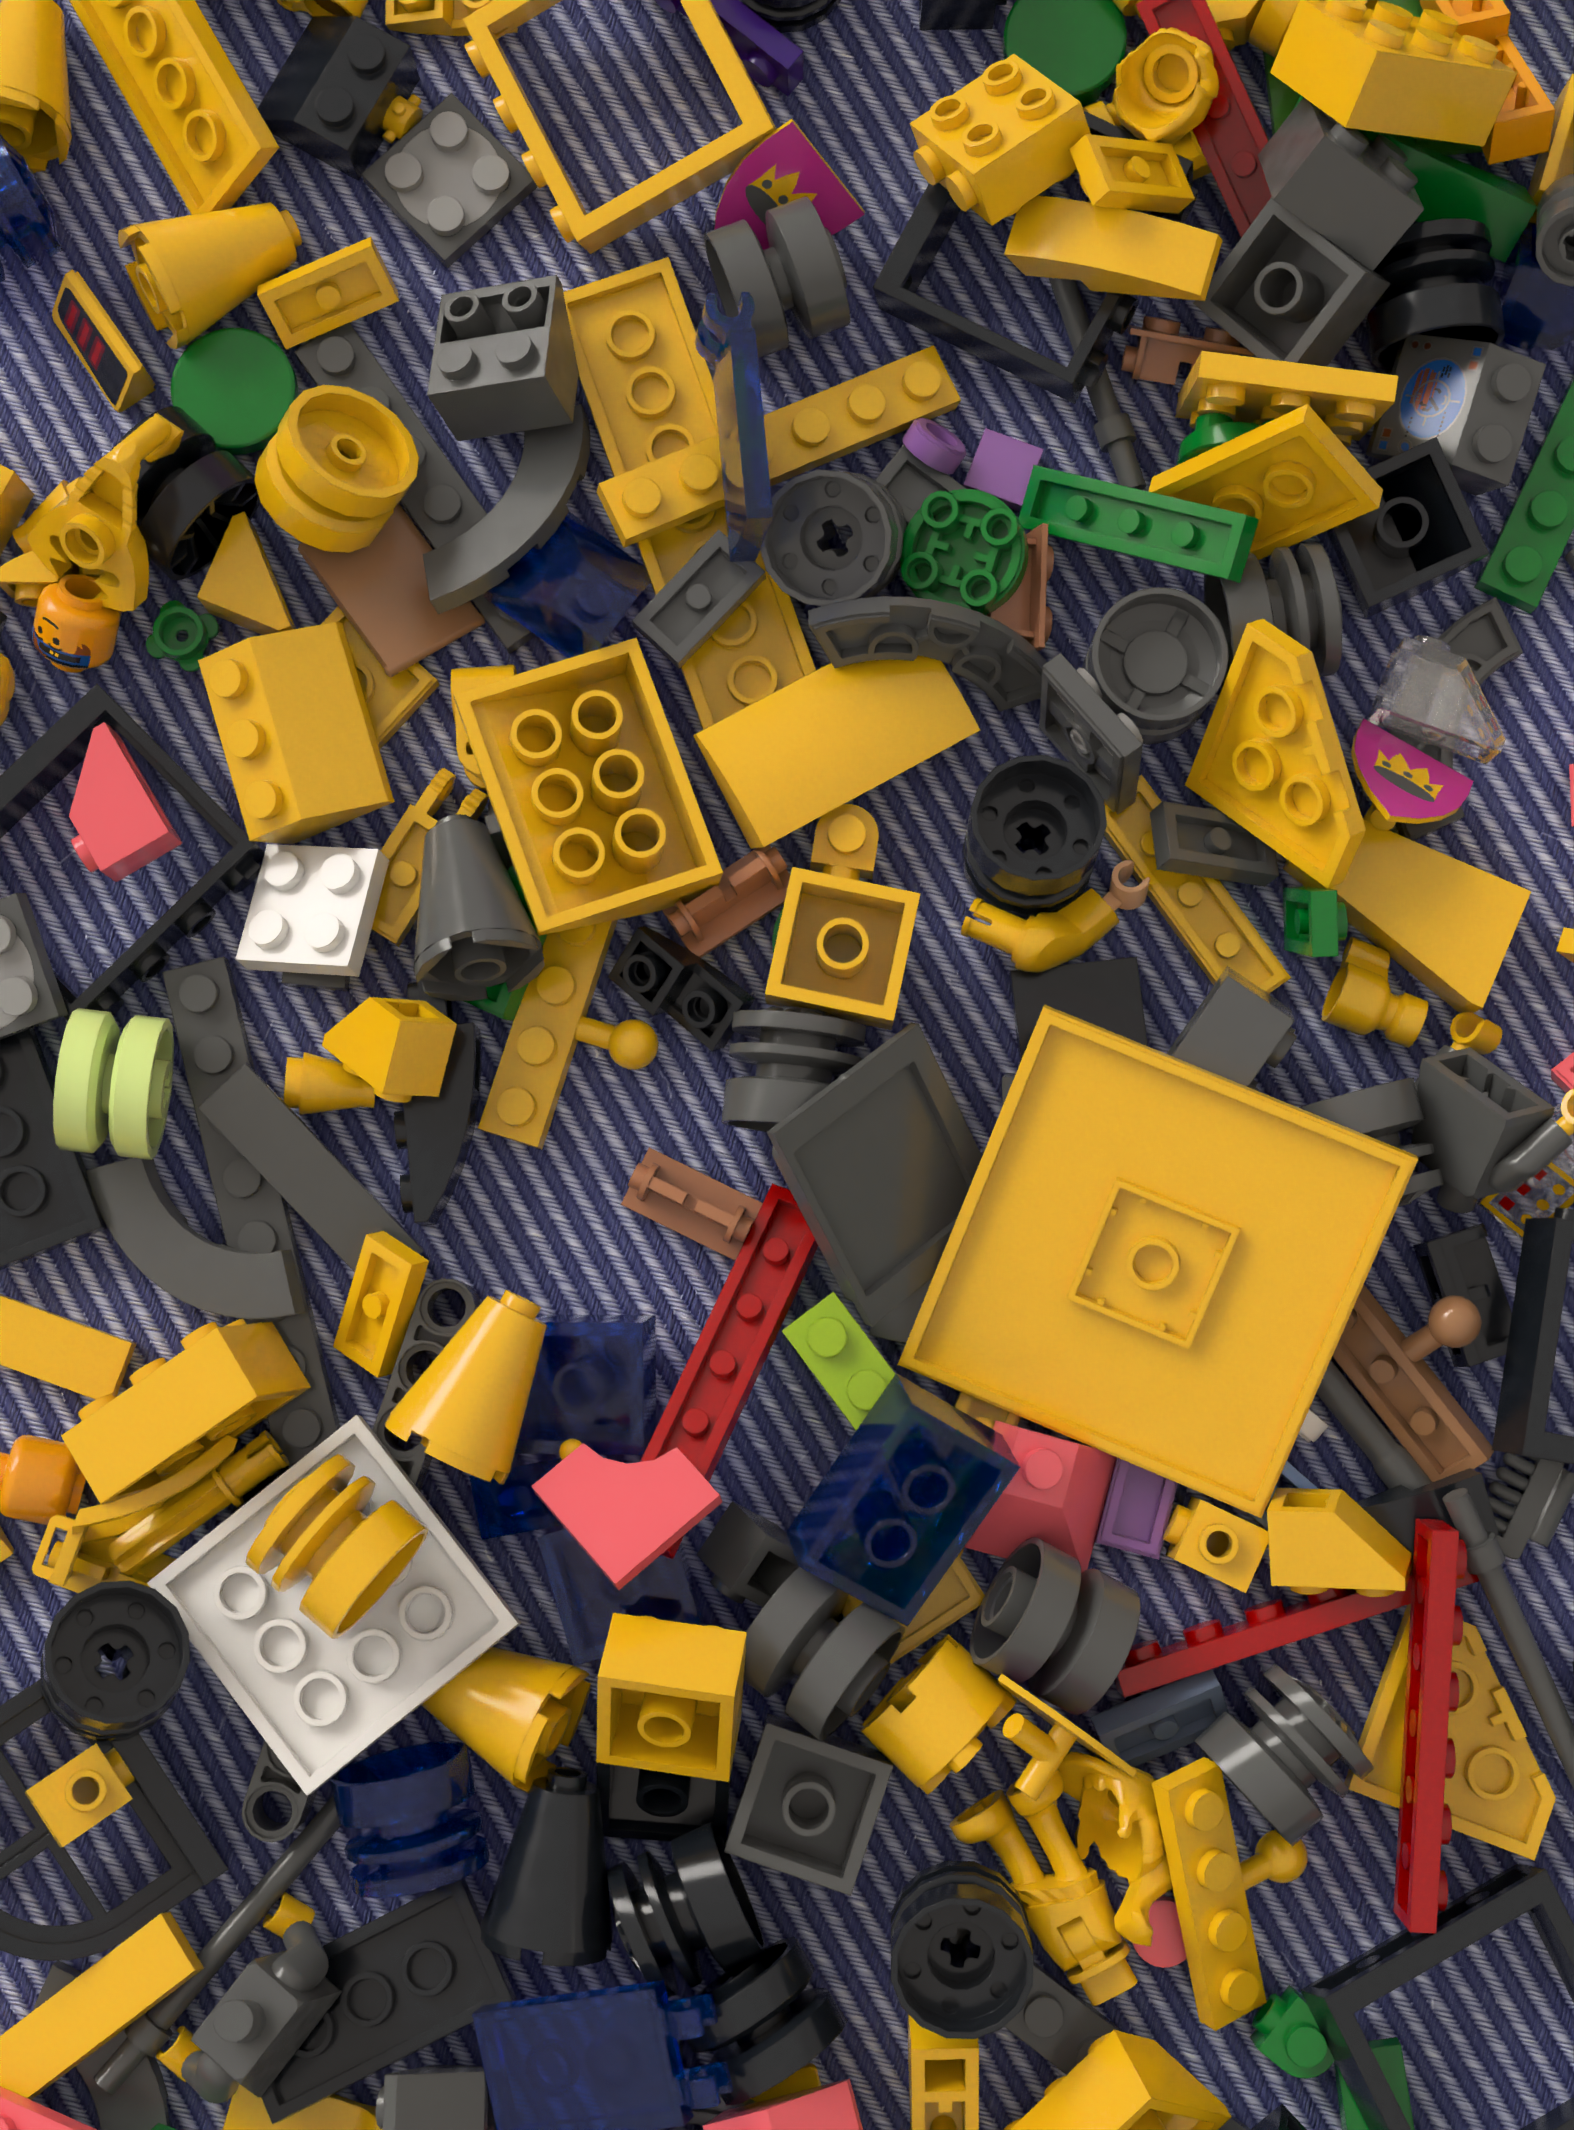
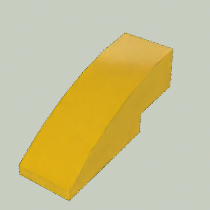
M1037 195L1016 212L1004 255L1025 276L1081 280L1090 291L1205 301L1223 240L1216 233L1137 211L1092 206L1091 202Z

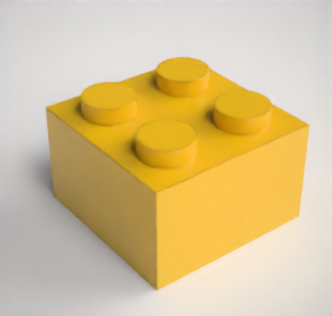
M792 867L765 991L766 1004L821 1010L840 1019L892 1030L921 893Z
M613 1613L597 1681L596 1762L729 1782L742 1715L747 1632L724 1629L715 1625L702 1626L661 1620L652 1616Z

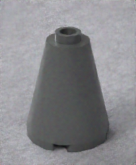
M456 814L446 816L440 819L424 837L413 968L417 983L420 980L422 981L423 991L429 996L449 1001L488 998L486 987L505 982L508 993L517 990L535 979L545 966L541 941L486 825L480 821L473 820L467 815Z

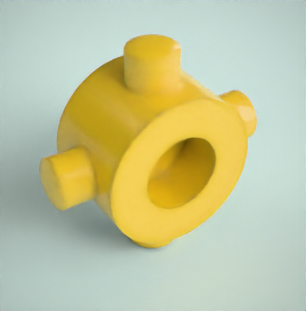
M411 94L408 100L402 96H397L389 105L383 120L385 133L382 135L388 143L392 144L396 138L401 139L422 120L423 111L419 108L422 101L418 96Z

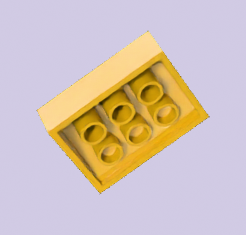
M637 637L454 693V701L538 936L658 912L675 906V903L679 900L682 903L694 900L716 884L719 886L723 871Z

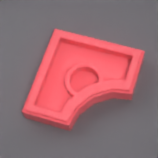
M582 1443L531 1486L540 1500L618 1590L624 1587L722 1503L720 1494L677 1447L655 1460L627 1464L603 1458L586 1444Z

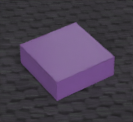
M985 428L963 487L989 493L1003 501L1010 509L1020 512L1033 465H1039L1044 449Z

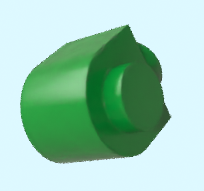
M1289 1985L1280 1997L1277 1994L1269 1996L1266 1999L1267 2003L1260 2006L1252 2021L1255 2031L1250 2036V2039L1256 2048L1291 2076L1307 2079L1323 2074L1333 2064L1334 2058L1303 1995Z

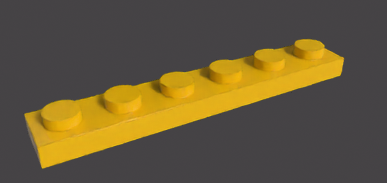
M933 345L598 484L596 493L623 548L905 431L909 429L914 419L927 418L931 420L955 410L961 398Z

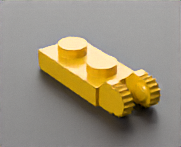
M442 768L435 774L416 805H409L380 850L389 859V864L371 930L398 947L418 918L424 837L438 822L432 816L450 795L455 783L456 775L445 768ZM475 788L465 797L456 814L467 815L473 820H478L488 803L489 796Z

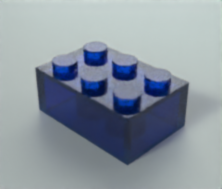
M896 1373L787 1529L786 1533L798 1566L908 1627L1020 1469V1465L1002 1434Z

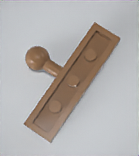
M1363 1285L1332 1357L1432 1482L1469 1468L1475 1469L1488 1461L1494 1453L1492 1445L1423 1359L1443 1345L1450 1348H1460L1469 1345L1477 1338L1481 1330L1482 1320L1476 1305L1462 1296H1446L1432 1306L1428 1315V1324L1406 1338L1367 1287Z

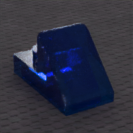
M560 1457L511 1467L504 1484H499L494 1478H492L491 1482H488L473 1475L469 1476L482 1540L562 1526L531 1487L562 1461Z

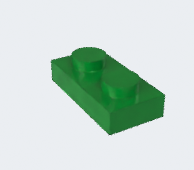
M1311 886L1283 887L1284 950L1309 957L1339 956L1338 941L1346 939L1348 918L1344 902H1337V890Z

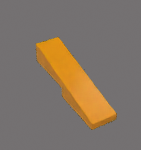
M1419 0L1423 10L1438 11L1455 19L1459 23L1456 32L1461 36H1474L1497 47L1499 51L1495 58L1517 72L1484 147L1481 146L1488 165L1549 152L1555 108L1508 36L1511 13L1503 0Z

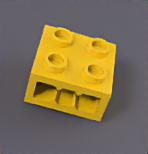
M1012 54L1005 60L993 63L985 69L981 76L953 95L939 99L931 106L929 111L909 123L919 148L913 152V157L923 177L933 186L940 183L948 190L952 199L961 210L966 212L971 208L991 226L1003 218L1018 212L1025 203L1056 182L1070 177L1077 168L1069 149L1085 134H1091L1081 102L1015 54Z

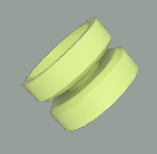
M77 1008L71 1013L60 1047L53 1099V1129L55 1142L60 1150L94 1153L106 1140L109 1132L110 1141L117 1154L121 1157L152 1160L157 1155L166 1125L172 1089L174 1037L173 1026L169 1018L136 1015L126 1024L120 1036L119 1027L111 1012Z

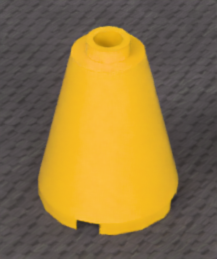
M2 0L0 2V168L30 173L46 171L48 161L59 157L60 165L67 159L72 141L64 14L59 5L53 0Z
M271 202L132 224L118 231L120 249L131 245L136 260L125 265V268L138 299L156 331L166 327L171 330L173 335L166 344L173 349H178L190 343L257 292L258 285L274 279L297 260L296 247L302 245L301 235L292 215L287 210L279 212Z
M505 1290L500 1300L488 1295L390 1412L385 1422V1427L405 1442H407L411 1433L422 1437L420 1443L426 1447L424 1451L426 1454L454 1468L488 1482H491L492 1478H494L499 1484H504L511 1470L547 1328L545 1323L536 1318L541 1307L509 1290Z
M492 1647L421 1706L515 1788L529 1794L533 1781L540 1777H546L548 1769L557 1766L547 1761V1757L556 1750L559 1744L566 1747L569 1746L584 1713L591 1683L584 1680L589 1676V1673L577 1666Z

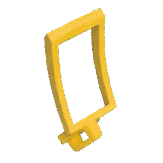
M226 1435L179 1472L146 1490L113 1502L79 1509L75 1519L64 1515L51 1517L32 1565L33 1573L38 1577L49 1580V1582L64 1586L68 1582L81 1545L121 1536L185 1489L194 1485L228 1457H231L235 1452L238 1439ZM56 1528H60L68 1532L54 1567L43 1564Z

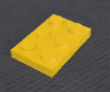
M1306 404L1153 476L1148 492L1238 512L1259 519L1250 552L1260 560L1271 555L1277 547L1285 546L1288 548L1378 509L1383 489L1309 404Z

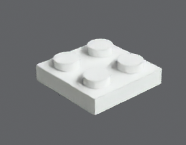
M267 844L235 960L247 970L359 977L389 859L379 849Z

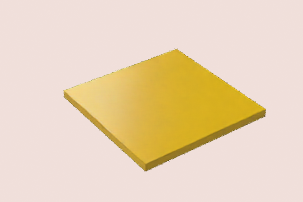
M1044 1005L897 1365L1262 1518L1417 1164L1418 1157Z

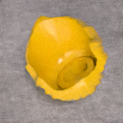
M1170 27L1168 29L1160 28L1141 43L1136 50L1131 51L1121 60V63L1116 65V88L1114 89L1112 104L1115 105V112L1121 125L1141 140L1174 145L1203 122L1213 99L1217 97L1219 91V79L1214 67L1210 46L1197 37L1188 35L1185 31Z

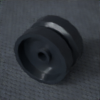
M794 1936L781 1939L767 1946L765 1955L723 1973L697 1993L680 2009L674 2018L676 2025L694 2053L716 2051L706 2073L726 2106L740 2104L754 2098L791 2076L826 2049L843 2031L848 2022L827 1988L804 1990L811 1980L815 1968Z

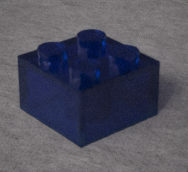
M537 1315L536 1318L545 1323L547 1328L515 1454H559L560 1445L565 1440L572 1438L586 1444L598 1454L643 1455L656 1429V1315Z
M564 1527L545 1532L537 1537L574 1666L602 1658L613 1613L652 1616L661 1620L703 1626V1614L682 1543L673 1560L660 1555L624 1587L618 1590Z

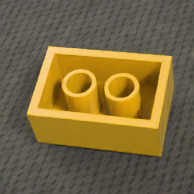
M1299 0L1270 71L1272 75L1345 128L1483 147L1517 75V72L1495 58L1499 51L1497 47L1474 36H1461L1456 32L1459 23L1448 15L1424 9L1421 16L1416 17L1406 9L1388 2L1378 1L1375 9H1368L1357 0Z
M239 1319L224 1327H219L216 1322L203 1325L182 1339L181 1344L185 1349L168 1362L165 1358H159L144 1365L129 1377L133 1385L116 1398L113 1393L104 1395L92 1401L78 1412L81 1422L62 1434L61 1437L100 1504L116 1501L141 1492L169 1478L204 1454L226 1435L238 1438L311 1388L272 1321L246 1324L244 1319Z

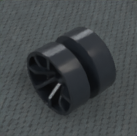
M171 406L160 409L144 418L130 429L117 444L146 420L153 417L155 413L160 414L184 431L179 448L174 453L150 463L145 459L140 462L141 469L137 481L136 521L146 543L148 558L170 579L182 580L197 574L212 563L232 516L245 512L251 521L260 504V499L254 482L255 476L231 453L227 451L215 452L216 443L214 438L182 408Z

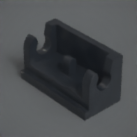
M1483 1223L1413 1245L1433 1305L1446 1296L1456 1295L1472 1301L1480 1312L1482 1324L1477 1338L1464 1347H1448L1454 1367H1471L1506 1355L1512 1312L1486 1239L1488 1234Z

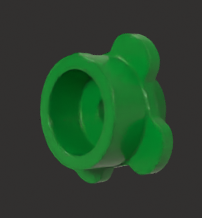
M169 601L161 607L160 615L154 622L153 634L148 636L146 640L147 651L155 659L167 657L179 662L181 668L186 672L200 670L198 660L205 658L203 653L209 640L218 635L219 624L211 614L205 613L199 616L193 610L186 608L180 601ZM186 631L188 633L186 641L180 642L177 640L179 632Z

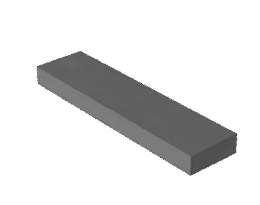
M247 1062L197 1107L354 1272L366 1234L385 1231L418 1254L423 1252L421 1245Z

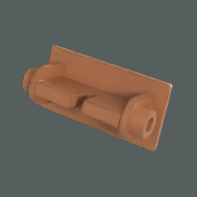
M1144 316L1142 327L1128 326L1127 332L1131 335L1139 336L1137 347L1125 346L1121 370L1132 372V379H1143L1175 385L1180 362L1190 363L1191 371L1201 351L1239 356L1240 354L1249 356L1254 354L1243 345H1240V342L1224 329L1206 327L1204 337L1199 338L1179 334L1181 322Z
M1045 523L1040 524L1026 534L1028 564L1020 586L1005 604L995 611L986 614V616L1001 622L1017 632L1033 645L1037 651L1045 648V643L1049 639L1052 629V612L1046 606V587L1053 571L1054 552L1053 548L1048 545V524Z
M770 845L762 848H756L722 870L723 875L719 886L716 884L694 900L685 903L679 900L675 903V906L664 909L662 912L687 949L702 958L784 904L790 874L787 871L788 866L775 847L771 848Z
M650 1147L642 1163H638L628 1183L629 1189L621 1203L622 1206L736 1261L763 1204Z

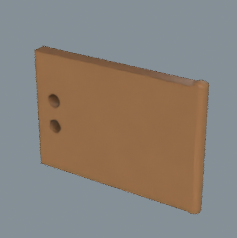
M399 503L395 506L392 516L382 531L367 547L345 553L323 551L303 542L298 546L299 553L382 665L388 677L395 676L485 623L484 617L477 611L471 601L441 614L436 612L429 598L422 555L433 549Z

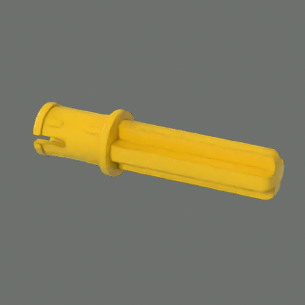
M264 1430L258 1437L231 1457H228L194 1485L185 1489L114 1540L109 1546L111 1560L124 1575H133L231 1503L236 1507L244 1503L242 1496L281 1468L289 1465L287 1457L284 1454L280 1455L283 1450L275 1439Z

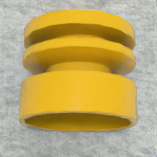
M340 1454L325 1461L313 1473L299 1481L282 1498L264 1523V1528L247 1553L245 1562L257 1574H265L280 1563L271 1582V1586L278 1592L287 1591L308 1575L312 1582L301 1600L299 1610L332 1639H337L347 1632L384 1595L415 1556L426 1539L429 1530L395 1500H390L372 1512L368 1517L362 1512L373 1494L376 1483L369 1477L362 1476L347 1487L354 1474L355 1465Z

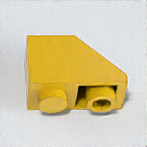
M369 997L325 1033L322 1047L343 1063L345 1071L361 1077L374 1087L373 1093L376 1096L392 1102L407 1103L411 1101L412 1096L439 1097L457 1024L426 1001Z
M1276 1488L1267 1509L1271 1586H1288L1291 1591L1306 1595L1323 1593L1329 1588L1356 1589L1358 1594L1367 1597H1384L1395 1593V1591H1406L1412 1569V1553L1344 1490Z

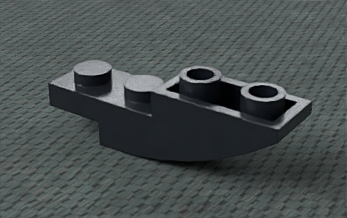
M421 980L418 983L408 982V1000L426 1001L454 1021L452 1001L431 997L423 991ZM473 1022L457 1024L439 1097L412 1096L410 1102L403 1103V1111L394 1112L396 1144L398 1149L408 1150L410 1174L400 1175L402 1208L404 1213L413 1212L414 1223L421 1226L435 1225L453 1194L464 1168L474 1134L480 1100L482 1058L480 1029Z

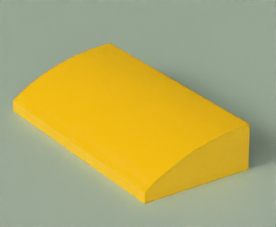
M918 655L914 661L872 660L834 668L832 663H829L699 731L693 736L751 849L773 843L980 731V728L943 662Z

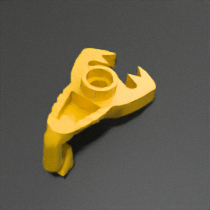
M155 413L153 417L146 420L84 473V476L75 484L76 488L71 491L70 496L63 499L45 514L27 537L33 552L49 571L60 579L73 567L71 560L85 569L97 568L105 571L94 581L103 592L101 591L93 598L96 599L102 596L100 600L103 601L102 606L122 612L134 611L147 599L149 586L148 553L144 537L136 523L137 481L141 469L140 462L145 459L150 463L174 453L179 448L184 431L160 414Z

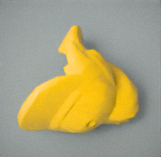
M1069 1752L1058 1769L1064 1779L1063 1791L1080 1802L1077 1813L1079 1823L1075 1832L1076 1850L1083 1860L1089 1853L1090 1845L1095 1841L1099 1848L1100 1857L1106 1861L1107 1867L1114 1870L1119 1877L1127 1878L1129 1887L1114 1917L1115 1929L1122 1937L1133 1944L1152 1946L1154 1931L1149 1923L1148 1911L1158 1898L1173 1889L1152 1782L1156 1781V1779L1149 1773L1135 1767L1133 1768L1137 1772L1132 1777L1113 1764H1109L1097 1757L1078 1752Z

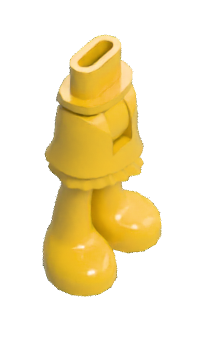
M1057 1769L1037 1801L1014 1786L1015 1781L1008 1788L1006 1796L1001 1789L992 1792L956 1816L949 1823V1826L957 1840L964 1844L986 1841L991 1845L1008 1870L1013 1880L1010 1884L1018 1891L1028 1916L1029 1926L1037 1936L1042 1947L1064 1972L1067 1971L1066 1976L1072 1985L1080 1983L1092 2006H1097L1131 1989L1137 1984L1138 1980L1125 1959L1131 1949L1115 1929V1912L1108 1897L1105 1881L1098 1879L1097 1870L1091 1867L1086 1868L1062 1821L1057 1807V1799L1064 1790V1779L1059 1769ZM1009 1801L1018 1814L1023 1816L1029 1823L1046 1853L1054 1873L1044 1874L1017 1824Z

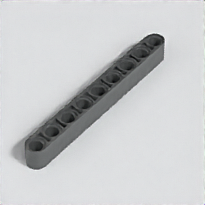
M443 1278L433 1281L423 1289L418 1297L373 1427V1432L420 1492L432 1456L424 1452L426 1447L420 1442L412 1450L403 1449L398 1446L393 1440L392 1432L385 1427V1422L390 1412L416 1382L413 1375V1364L416 1358L426 1351H432L439 1355L481 1304L480 1297L473 1287L463 1281ZM455 1290L464 1298L466 1305L465 1315L456 1325L446 1327L436 1319L434 1304L438 1296L444 1291ZM264 1741L243 1801L242 1818L244 1826L252 1836L260 1841L276 1842L288 1837L305 1822L312 1809L318 1789L306 1796L266 1741ZM277 1791L289 1799L292 1807V1815L289 1821L284 1823L275 1822L266 1815L263 1808V1797L266 1792Z

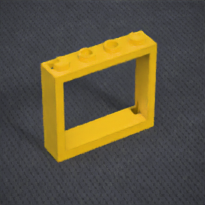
M493 0L462 19L473 39L464 44L465 49L480 76L484 79L491 75L501 95L493 99L495 108L511 134L520 130L529 148L527 152L521 155L522 160L539 188L548 185L558 205L550 209V214L567 243L576 239L590 254L594 253L732 173L743 156L767 135L777 129L711 0H680L743 124L588 214L497 40L562 0Z

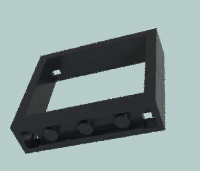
M1084 111L1092 135L1141 140L1132 133ZM1176 154L1195 200L1178 214L1152 211L1150 215L1184 223L1194 206L1198 190L1193 188V161ZM929 183L873 285L879 309L1075 404L1084 386L1092 390L1098 383L1109 356L1103 351L1114 332L1122 335L1126 331L1137 309L1138 299L1130 294L1107 293L1070 363L1065 367L915 294L961 210L944 186L940 183L934 186Z
M98 684L84 695L0 776V839L85 758L93 728L105 722L113 730L116 729L233 848L80 996L53 970L69 1014L63 1016L67 1021L71 1013L77 1008L111 1012L114 1016L124 1003L121 996L138 979L141 982H146L159 973L170 959L167 951L184 935L191 938L201 932L216 914L213 907L230 890L233 893H238L254 881L261 868L258 863L265 854L254 841H249L248 835Z
M1555 1208L1554 1218H1526L1492 1446L1493 1451L1574 1465V1437L1545 1432L1571 1246L1574 1244V1209Z
M1516 1864L1447 1904L1445 1911H1438L1436 1934L1412 1933L1406 1928L1300 1990L1369 2130H1411L1354 2015L1355 2012L1527 1911L1574 2003V1924L1546 1869ZM1574 2097L1520 2130H1574Z

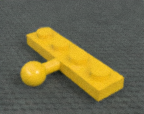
M618 920L547 934L543 945L545 966L539 975L528 983L513 1021L478 1129L542 1150L578 1041L608 1050L613 1061L625 1069H641L654 1060L658 1052V1037L654 1029L646 1022L638 1019H629L615 1026L586 1017Z
M1202 1757L1152 1782L1199 2022L1217 2031L1267 2003L1245 1891L1266 1879L1276 1883H1288L1296 1880L1302 1875L1307 1866L1308 1853L1302 1839L1292 1847L1276 1830H1271L1258 1841L1255 1855L1239 1862L1222 1770L1214 1761Z

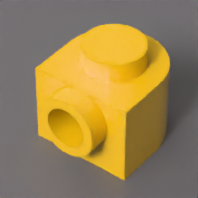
M843 804L821 816L815 830L810 870L859 880L860 878L872 879L879 839L878 827L872 815L860 806Z

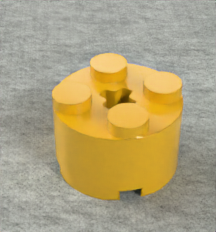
M949 1634L936 1642L917 1661L920 1664L906 1678L901 1677L862 1724L864 1727L860 1729L885 1757L927 1795L946 1778L951 1770L956 1774L970 1762L983 1745L977 1738L986 1726L990 1729L995 1727L1017 1702V1699L1003 1688L988 1670L975 1664L971 1654Z

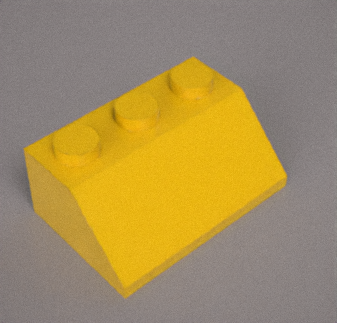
M331 622L249 637L198 660L249 841L293 845L395 802L343 623Z
M1113 2030L1111 2033L1095 2040L1088 2049V2055L1066 2076L1053 2081L1044 2091V2097L1023 2118L1011 2122L1003 2130H1219L1232 2116L1226 2106L1155 2040Z

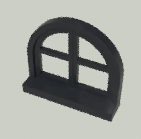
M41 1679L0 1706V1747L51 1712L41 1692ZM140 1734L123 1740L96 1741L87 1737L86 1739L91 1746L97 1743L103 1754L114 1747L131 1771L135 1781L125 1787L133 1798L128 1803L171 1868L108 1912L105 1911L66 1849L59 1847L24 1793L26 1791L25 1786L0 1750V1775L35 1827L0 1852V1880L46 1848H49L94 1917V1919L81 1923L50 1926L24 1921L0 1909L1 1951L23 1958L43 1961L72 1960L106 1951L121 1944L160 1913L169 1911L204 1885L206 1886L228 1870Z

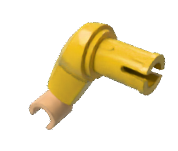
M1124 860L1114 867L1109 892L1103 897L1091 888L1058 912H1040L1036 917L1032 915L1027 920L986 903L983 899L977 897L971 904L969 911L973 912L974 917L991 925L988 926L966 916L961 928V935L974 938L1010 954L1011 962L1015 963V969L1025 972H1044L1079 957L1101 940L1119 923V919L1114 912L1118 908L1134 910L1140 907L1145 902L1150 878H1145L1135 887L1124 886L1123 883L1130 878L1134 869V862L1132 860Z

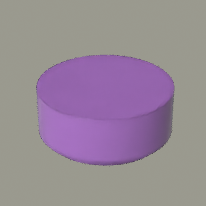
M927 418L914 419L902 438L905 447L915 457L931 468L945 474H954L966 456V448L958 437L942 425Z

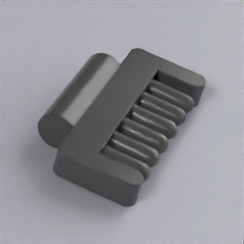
M1504 1454L1503 1462L1506 1465L1528 1475V1478H1525L1505 1467H1499L1496 1470L1497 1478L1522 1490L1521 1493L1497 1481L1489 1485L1491 1493L1515 1504L1514 1507H1511L1488 1496L1492 1511L1508 1519L1505 1522L1494 1516L1498 1532L1501 1533L1500 1536L1496 1535V1538L1506 1557L1518 1559L1528 1539L1548 1548L1574 1493V1473L1563 1469L1564 1463L1528 1457L1535 1461L1533 1464L1515 1454Z

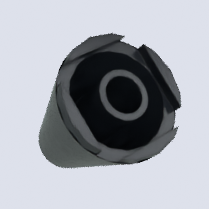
M552 1767L548 1769L546 1777H540L533 1781L481 1922L480 1941L489 1950L518 1961L521 1958L522 1948L543 1952L542 1965L556 1967L584 1966L598 1963L606 1958L607 1950L611 1951L614 1936L600 1793L598 1786L587 1781L588 1774L585 1771L570 1767Z

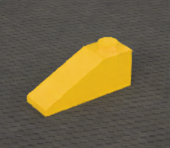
M908 2014L910 2130H979L978 2038H945L920 2027Z

